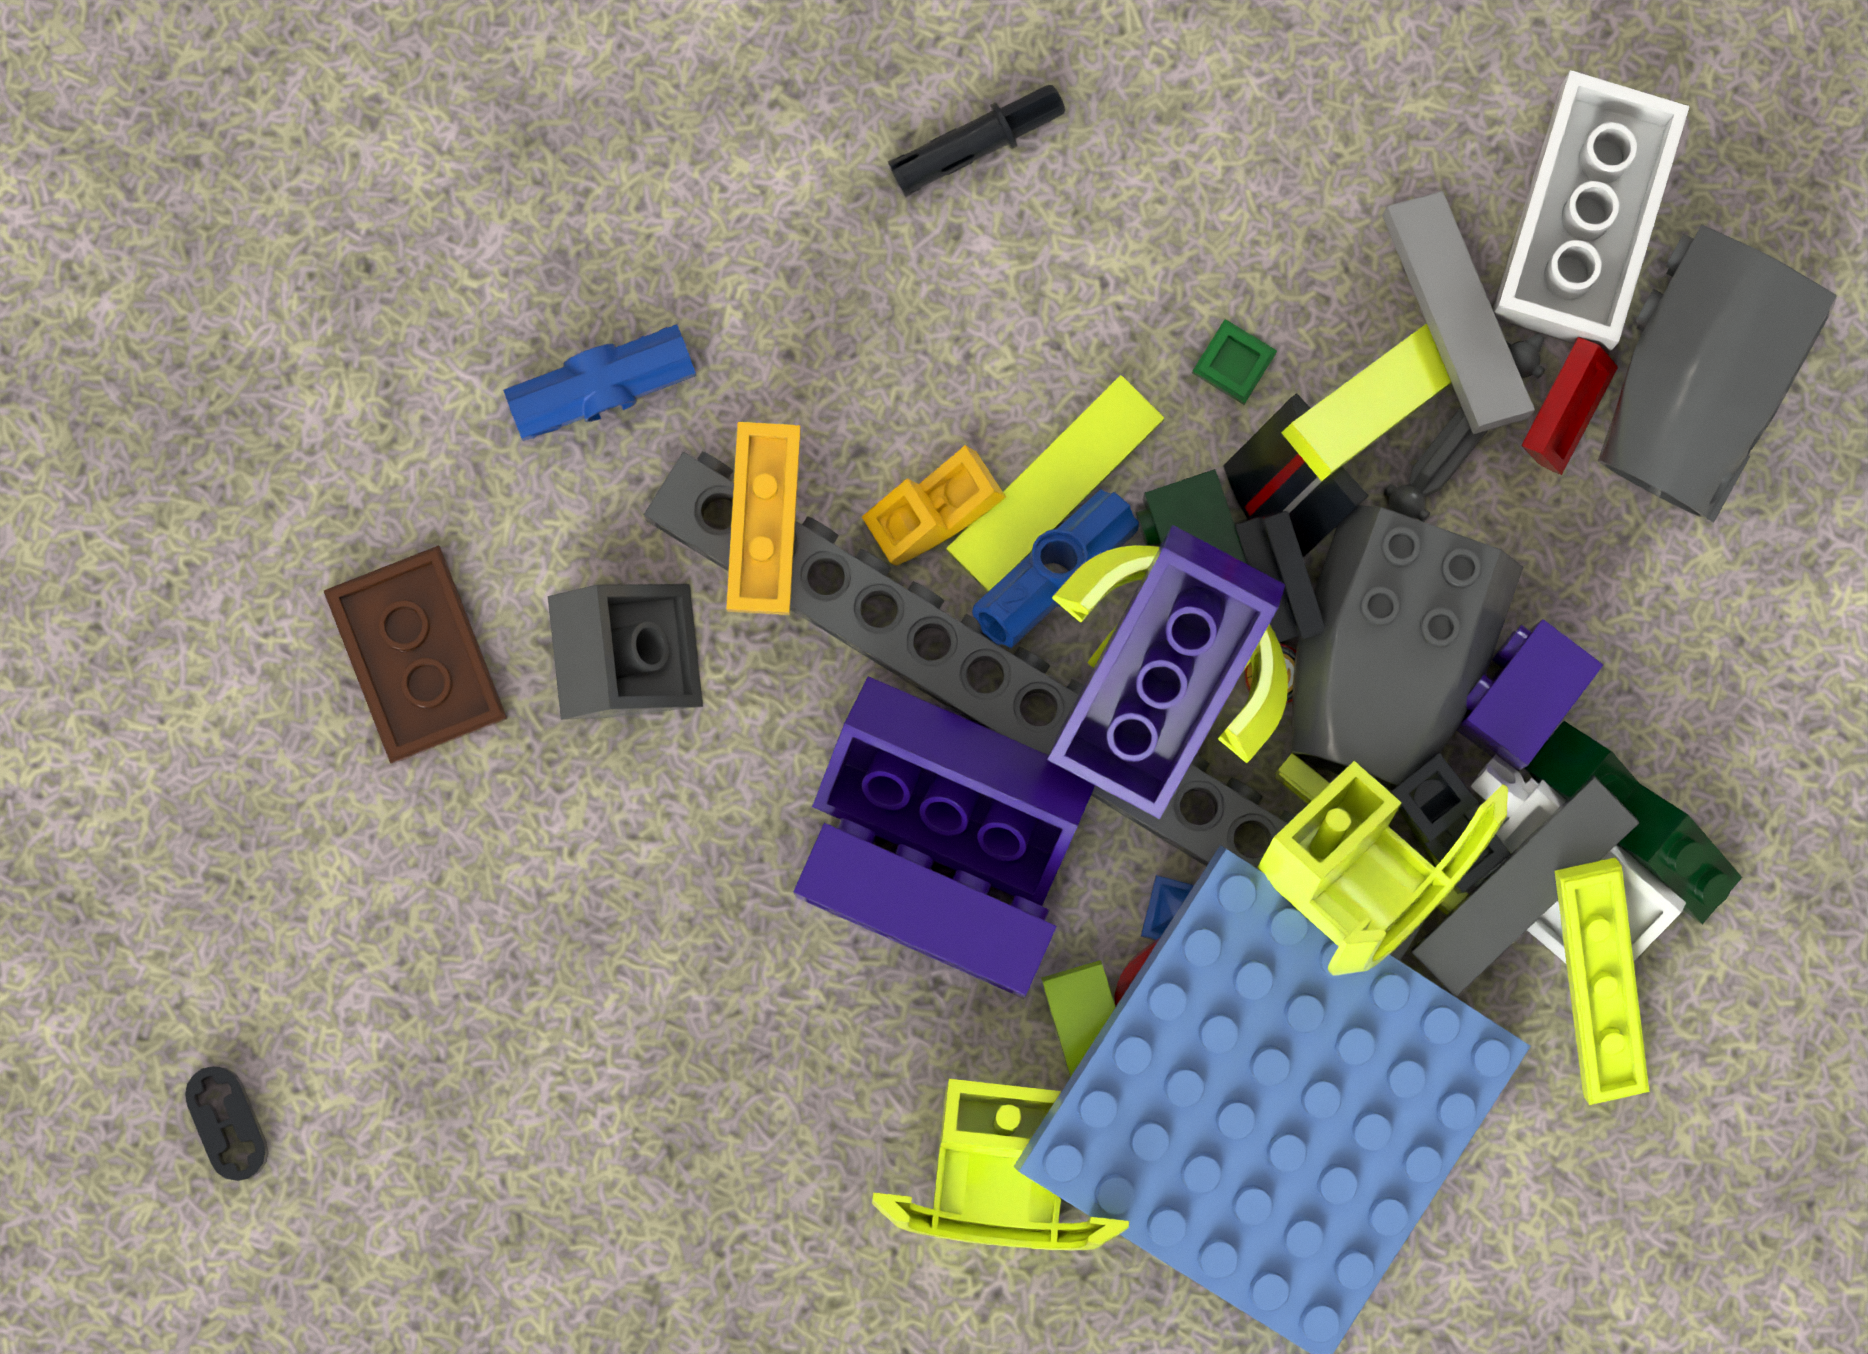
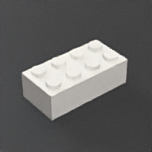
M1572 70L1569 71L1560 86L1493 307L1497 320L1575 343L1577 338L1580 337L1600 345L1608 354L1611 352L1621 337L1690 106Z

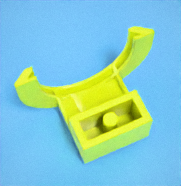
M1125 546L1098 554L1079 567L1053 595L1052 599L1079 622H1082L1111 591L1124 584L1142 580L1160 547ZM1270 624L1244 668L1245 670L1251 662L1252 683L1248 699L1237 717L1218 738L1246 763L1252 759L1277 728L1287 702L1288 675L1280 643ZM1115 628L1108 634L1087 662L1091 667H1095Z
M1353 761L1274 836L1257 869L1266 875L1277 892L1339 946L1327 969L1333 976L1368 971L1393 952L1430 915L1482 854L1507 817L1508 787L1502 784L1478 808L1460 838L1435 868L1389 827L1402 802L1357 762Z
M949 1079L945 1089L933 1209L912 1203V1197L874 1192L872 1196V1204L898 1228L938 1238L987 1245L1045 1250H1090L1100 1247L1129 1228V1221L1090 1217L1088 1221L1081 1223H1059L1061 1198L1021 1174L1013 1167L1061 1093V1091Z

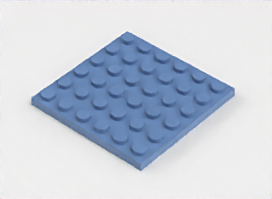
M1220 845L1013 1167L1021 1174L1090 1217L1129 1221V1228L1120 1234L1127 1240L1310 1354H1333L1531 1046L1390 954L1368 971L1333 976L1327 969L1339 946L1277 892L1263 872Z

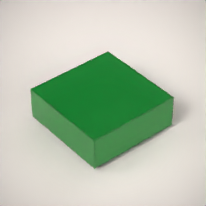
M1224 319L1192 373L1245 405L1275 357L1277 350Z

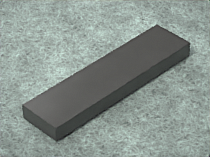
M1593 775L1412 948V953L1457 997L1558 901L1555 870L1600 861L1639 824L1638 819Z

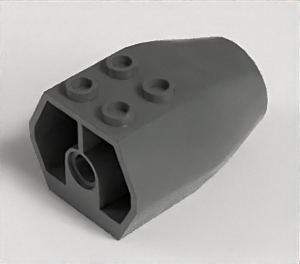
M1701 225L1694 238L1683 234L1666 265L1669 268L1666 274L1673 277L1664 294L1653 289L1636 320V323H1638L1636 329L1642 331V334L1632 355L1598 462L1617 475L1672 505L1714 523L1750 458L1748 454L1774 418L1829 318L1837 295L1777 259Z
M1358 505L1336 527L1314 590L1325 625L1324 631L1305 639L1300 637L1298 639L1293 675L1291 753L1307 763L1340 775L1355 761L1388 791L1394 789L1433 756L1441 753L1469 712L1466 704L1467 696L1483 674H1487L1524 567L1496 547L1383 507Z

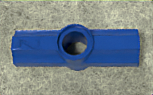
M676 324L618 347L615 344H605L586 350L566 360L562 368L506 388L503 391L521 439L526 441L531 438L534 439L539 435L556 431L563 426L582 419L585 422L597 421L601 419L599 413L619 405L622 406L623 410H626L637 403V398L697 375L679 327Z
M1100 489L1058 529L1049 530L1041 534L1034 542L1032 552L974 604L972 615L981 626L982 632L997 645L1002 644L1009 648L1016 645L1053 609L1060 607L1052 597L1079 567L1098 554L1122 547L1137 533L1139 521L1133 515L1130 505L1115 492L1108 493ZM1051 563L1059 564L1065 567L1068 572L1054 573L1046 569L1044 565Z

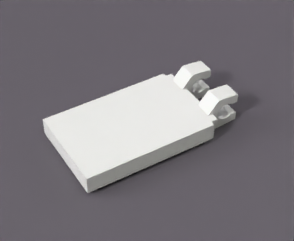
M1495 754L1479 772L1477 779L1472 783L1471 787L1485 800L1502 784L1508 787L1507 817L1496 832V835L1509 852L1512 853L1567 800L1543 780L1538 784L1531 778L1525 784L1521 773ZM1617 844L1601 860L1616 857L1622 865L1633 961H1635L1682 912L1686 902ZM1498 864L1494 869H1492L1474 885L1477 887L1500 864ZM1557 901L1527 931L1566 963L1559 903Z

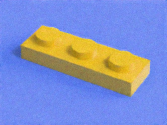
M737 423L727 612L790 615L801 436L800 425Z

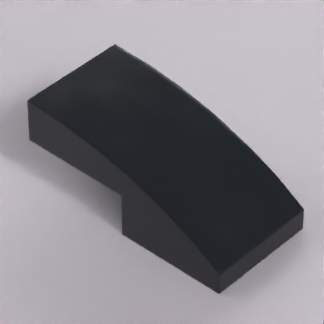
M1440 753L1433 756L1390 791L1391 794L1402 802L1398 810L1436 866L1454 846L1477 812L1474 806L1478 804V801ZM1496 834L1475 863L1453 888L1457 894L1464 893L1511 854Z

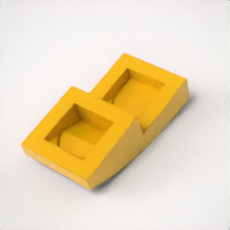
M964 445L921 483L918 484L908 478L905 479L866 512L862 519L889 562L898 566L951 538L991 510L1006 496L977 451Z

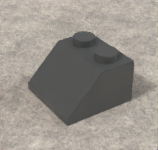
M602 584L548 596L561 720L601 719L703 707L689 584Z

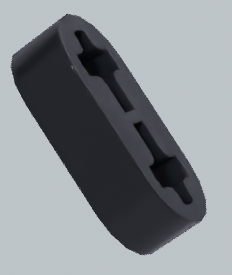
M217 1066L202 1068L187 1083L185 1098L210 1163L215 1171L226 1179L235 1181L251 1179L260 1173L265 1166L268 1157V1147L243 1083L237 1074L227 1068ZM209 1077H213L217 1084L228 1083L231 1087L232 1094L227 1095L223 1099L229 1119L222 1122L213 1105L202 1106L199 1102L198 1096L207 1091L205 1080ZM232 1125L241 1142L252 1141L255 1146V1152L247 1156L249 1167L242 1171L237 1163L226 1164L222 1157V1153L230 1149V1142L224 1129Z

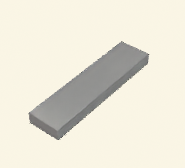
M1441 191L1387 206L1382 217L1472 433L1477 434L1528 419L1535 409L1444 192Z

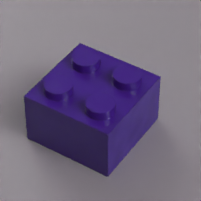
M1544 619L1530 630L1521 624L1506 639L1492 658V661L1501 668L1492 679L1483 674L1467 696L1466 703L1469 712L1457 729L1460 734L1493 758L1497 754L1517 771L1529 765L1603 666L1601 662Z

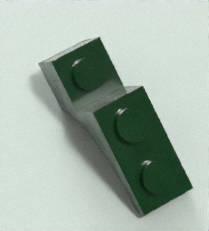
M1566 721L1560 724L1529 765L1524 767L1538 784L1542 780L1545 781L1566 800L1595 775L1639 821V824L1618 845L1686 902L1683 910L1702 925L1715 909L1727 899L1731 890L1742 879V876L1687 813L1640 784L1611 750Z

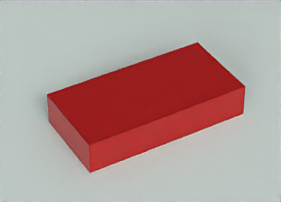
M1580 337L1577 338L1521 445L1539 465L1560 475L1563 474L1618 369V366L1598 344Z

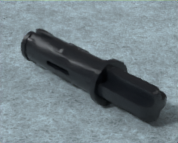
M1046 85L1002 108H999L995 102L990 105L991 112L957 129L955 128L905 155L903 154L889 160V167L904 196L907 197L922 187L946 175H950L1008 144L1011 149L1017 147L1016 138L1063 115L1065 106L1057 89L1053 85Z

